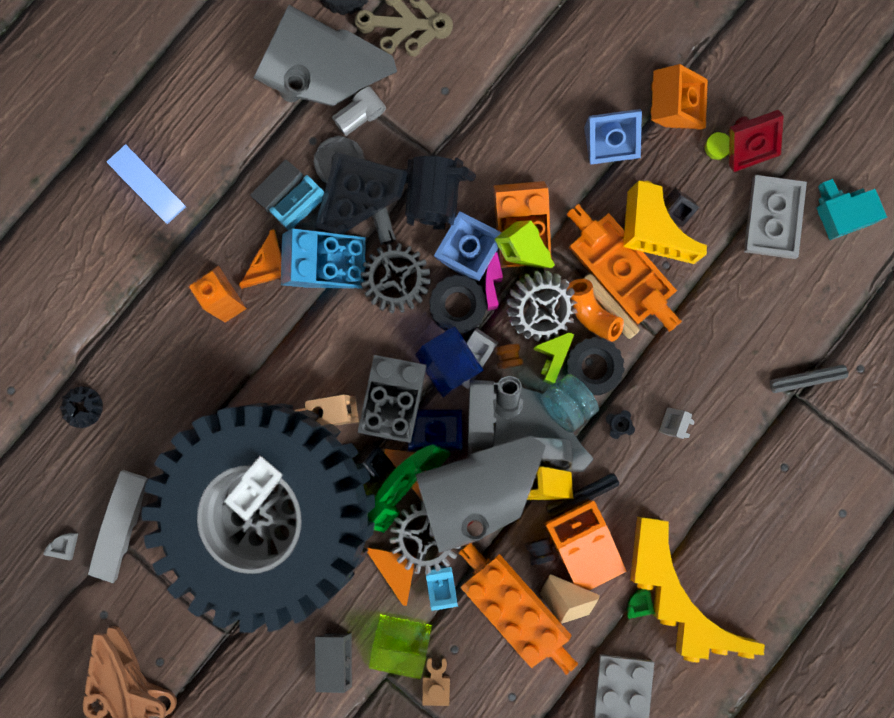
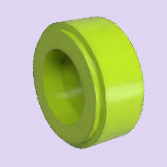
M721 132L712 134L705 143L706 154L715 160L725 158L729 154L730 137Z

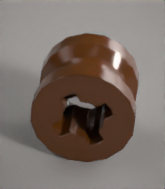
M510 344L494 348L495 354L499 357L498 369L523 365V359L519 357L520 344Z

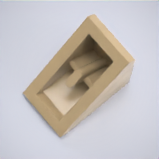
M551 574L540 592L549 609L561 624L589 615L600 596Z

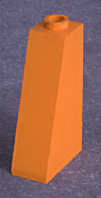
M219 266L201 276L189 286L202 308L225 323L247 309Z

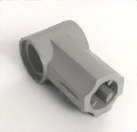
M369 86L359 91L353 98V102L332 116L341 132L347 136L367 120L373 121L381 116L386 110V106Z

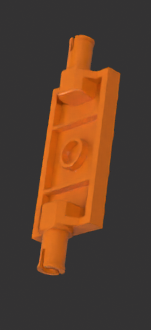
M580 204L576 205L575 209H571L567 213V216L570 217L582 232L580 233L581 236L570 245L569 249L636 325L651 314L661 321L668 329V332L672 331L682 322L667 306V299L677 291L644 252L623 247L624 230L609 213L597 222L589 217Z
M473 543L464 546L458 553L474 569V574L460 588L524 661L533 668L546 657H551L564 671L565 675L569 673L568 670L571 672L575 669L578 662L563 647L572 635L500 554L492 560H489V558L485 559L474 547Z

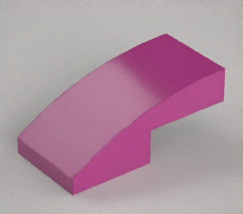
M497 252L489 263L486 273L485 295L487 311L497 309L499 305L494 283L502 282L503 275Z

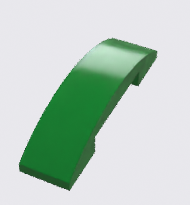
M434 444L427 446L409 456L390 474L375 497V507L368 513V521L375 522L374 530L384 533L395 518L400 515L395 506L417 481L415 474L440 467L451 455L448 450Z

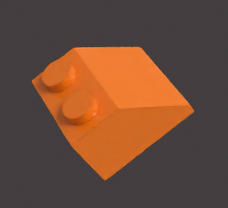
M681 64L653 71L651 120L664 127L705 129L708 79Z

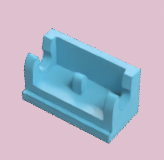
M306 175L297 187L275 207L272 206L269 211L289 231L296 227L322 202L324 191Z

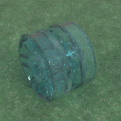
M571 374L564 376L556 383V387L552 386L541 396L542 403L549 415L560 427L570 433H573L583 425L584 420H589L599 411L598 403L591 391L583 382Z

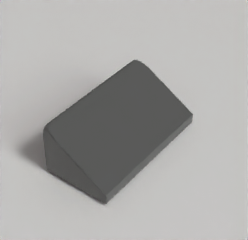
M285 159L250 196L269 213V209L272 206L275 207L304 176Z

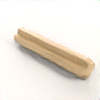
M592 274L587 275L584 279L591 281L593 284L594 295L598 304L609 313L623 318L624 326L622 332L629 339L634 337L640 331V328Z

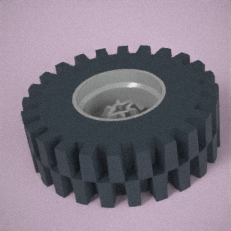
M258 403L222 409L218 411V414L203 416L192 422L194 429L179 432L171 440L176 449L163 452L157 458L154 465L162 469L164 473L149 478L146 483L145 492L157 495V501L142 507V520L157 521L158 529L145 535L144 543L146 549L162 546L166 556L153 563L152 566L158 576L171 570L174 571L178 579L167 590L175 599L191 592L194 599L187 610L195 616L199 617L213 609L216 612L212 624L220 628H226L235 621L240 620L239 632L253 633L264 624H266L268 632L280 630L291 620L297 624L309 617L318 608H322L355 575L354 569L364 561L368 549L364 547V543L373 535L375 522L368 521V513L375 507L374 494L365 495L363 486L364 483L370 480L369 473L366 467L357 470L352 458L359 453L352 443L342 445L337 439L341 431L333 424H319L316 421L319 415L309 410L297 412L293 410L294 405L283 403L274 405ZM261 456L283 476L278 481V491L275 492L272 489L266 497V500H269V502H262L257 510L260 509V515L254 512L244 523L239 519L238 513L224 501L240 484L241 478ZM286 490L289 493L287 496L283 494ZM289 499L293 500L296 512L289 509ZM281 525H285L289 529V537H285L281 533ZM240 530L243 533L247 532L241 541L235 536ZM256 531L264 539L263 542L257 540ZM272 539L275 543L278 554L271 555L270 542L272 541Z

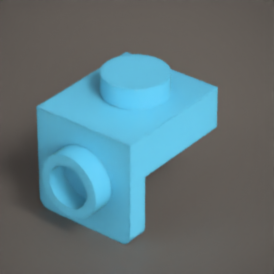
M440 565L441 570L439 571L432 567L431 573L426 575L431 611L458 606L452 567Z

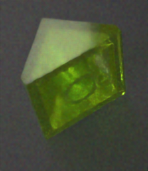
M380 615L372 646L369 669L421 679L432 625Z

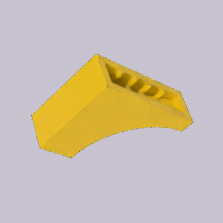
M638 181L628 191L623 247L695 264L707 255V245L688 237L671 219L663 200L662 186L655 185L650 181Z
M538 467L527 500L550 501L573 498L571 472Z

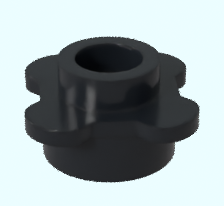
M623 410L620 414L607 415L606 423L610 426L611 431L609 434L613 439H618L624 434L632 435L635 432L629 411ZM619 422H622V427L618 426Z

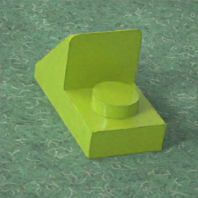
M567 333L534 347L533 350L552 357L551 361L546 359L541 374L545 375L543 382L551 385L555 384L574 334Z

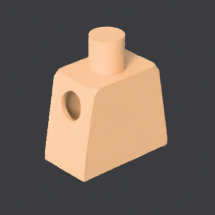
M339 395L305 401V408L294 410L297 412L309 410L319 415L316 421L321 425L333 424L336 426L359 422L355 396ZM347 405H351V413L349 414L347 412ZM319 409H323V416L321 418Z

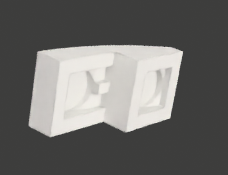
M260 456L241 478L240 484L224 502L241 517L248 520L283 475Z

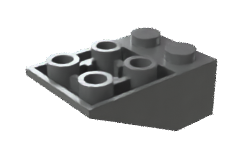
M374 355L358 433L411 443L426 374V365Z

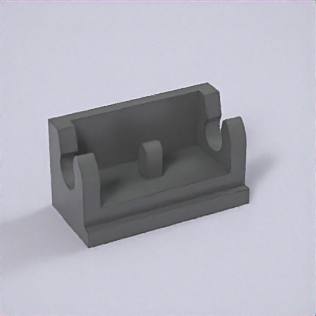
M325 633L324 636H316L315 691L345 693L352 688V633Z

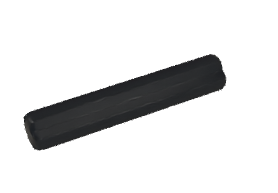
M610 473L573 492L572 499H561L546 507L547 513L551 519L556 518L620 485L619 480L614 473Z

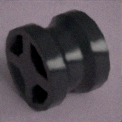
M550 537L525 544L526 550L530 551L531 566L556 559L555 553L551 551L552 541Z

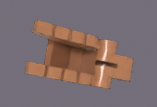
M108 627L107 634H94L91 650L93 656L90 657L89 676H87L85 689L86 696H84L83 711L88 718H149V716L165 718L175 709L177 701L171 691L147 682L140 671L132 647L120 627ZM160 696H166L170 699L171 706L168 710H166L164 703L158 700ZM98 700L99 705L102 707L98 712L94 711L96 707H91V703Z

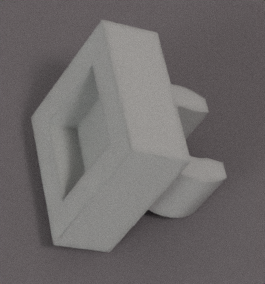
M667 407L659 432L680 439L689 438L690 434L686 433L689 424L694 425V420L691 419L692 414Z

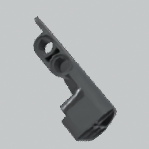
M289 4L253 79L272 89L278 90L281 97L287 102H296L299 99H304L333 107L369 85L395 74L397 69L392 55L347 30L339 29L336 31ZM289 84H294L298 90L292 89Z
M505 376L498 383L486 380H470L467 458L474 453L533 436L546 445L539 467L584 472L591 464L593 457L585 450L569 428L552 396L522 388L519 379L513 376Z
M528 436L474 453L469 458L415 474L439 553L479 541L521 517L546 447L544 443L533 436ZM477 521L482 525L483 531L479 536H471L468 533L467 526L470 522Z

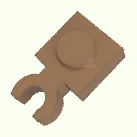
M432 657L427 659V669L431 676H423L424 706H449L450 676H442V673L447 668L445 657H442V665L439 668L432 666Z

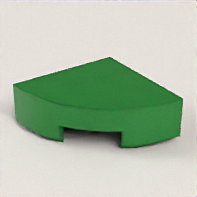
M640 588L631 596L627 605L628 619L655 614L650 590Z

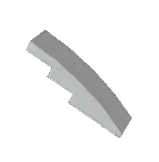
M126 470L120 472L102 522L88 575L114 583L118 578L122 557L128 550L132 529L138 521L147 477Z

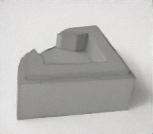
M68 533L57 537L46 547L43 555L72 560L78 533Z

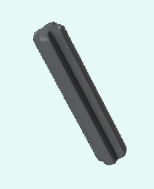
M838 365L770 380V387L773 393L845 379L848 377V371L845 365Z

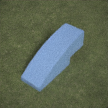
M126 144L107 161L117 174L167 224L186 207Z

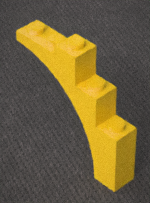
M637 517L630 580L637 583V588L653 590V586H656L654 599L655 614L653 616L660 619V624L676 626V623L679 622L676 652L683 656V660L699 662L700 658L708 659L710 648L712 653L727 655L728 651L738 652L737 656L753 659L754 654L764 656L765 644L755 639L735 635L718 627L707 619L691 602L680 585L672 564L668 543L669 522Z

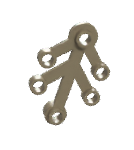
M385 0L386 4L392 6L401 17L374 16L368 10H362L355 16L356 28L361 33H370L375 27L400 29L392 37L387 36L380 41L381 50L388 54H392L396 47L416 30H425V32L418 39L411 38L406 42V52L410 56H417L421 49L434 38L443 39L448 37L453 29L451 18L444 13L436 14L425 0H420L419 2L410 0V4L414 8H419L427 19H417L401 0ZM362 17L369 18L367 22L360 21ZM438 22H443L445 26L442 28H438L436 24ZM385 43H391V48L386 49L383 47ZM412 44H415L418 47L414 51L409 49V46Z

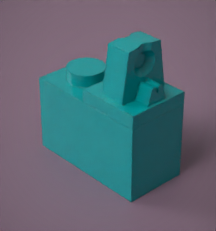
M833 179L823 182L818 186L821 198H819L820 205L816 209L829 240L871 226L887 218L876 189L865 192V189L862 188L852 193L844 194L842 190H838Z

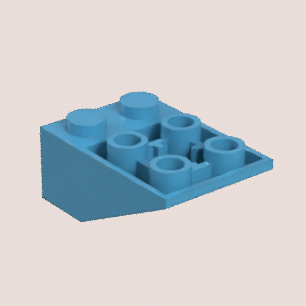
M292 228L282 234L281 285L305 288L363 289L361 283L365 279L361 277V272L365 271L363 264L365 262L366 237Z

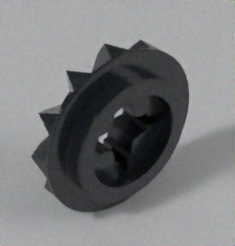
M84 386L70 389L62 397L63 401L59 407L63 415L62 418L70 426L76 428L92 426L99 420L103 411L100 395L95 390ZM84 400L83 406L90 412L80 411L77 414L78 408L75 407L73 402L81 403Z

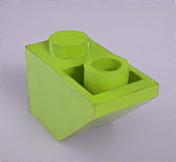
M531 220L515 222L494 238L505 260L508 262L532 268H552L555 266L550 257L549 250L545 247L537 227Z

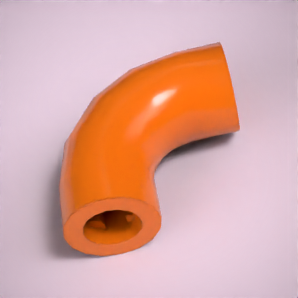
M577 279L570 282L567 291L569 288H573L575 291L570 300L578 302L571 306L577 310V313L574 314L589 331L611 342L617 340L623 330V318L609 313L598 304L591 281Z

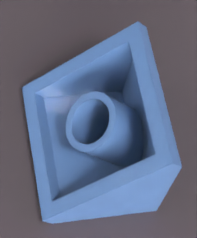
M641 109L588 117L584 130L590 165L641 158Z
M459 211L454 220V225H451L434 257L460 276L464 275L480 281L499 248L494 238L502 232Z

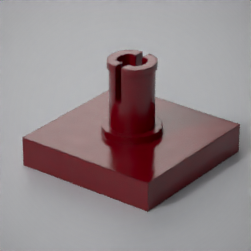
M779 109L750 120L748 117H741L735 122L734 126L730 127L729 167L733 172L781 155L784 115Z

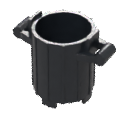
M439 156L414 157L412 160L408 159L407 169H403V171L408 172L405 184L408 183L405 210L406 223L414 226L415 220L425 225H433L434 230H445L446 223L454 225L459 182H472L475 180L476 174L468 167L463 166L464 162L458 157H455V160Z

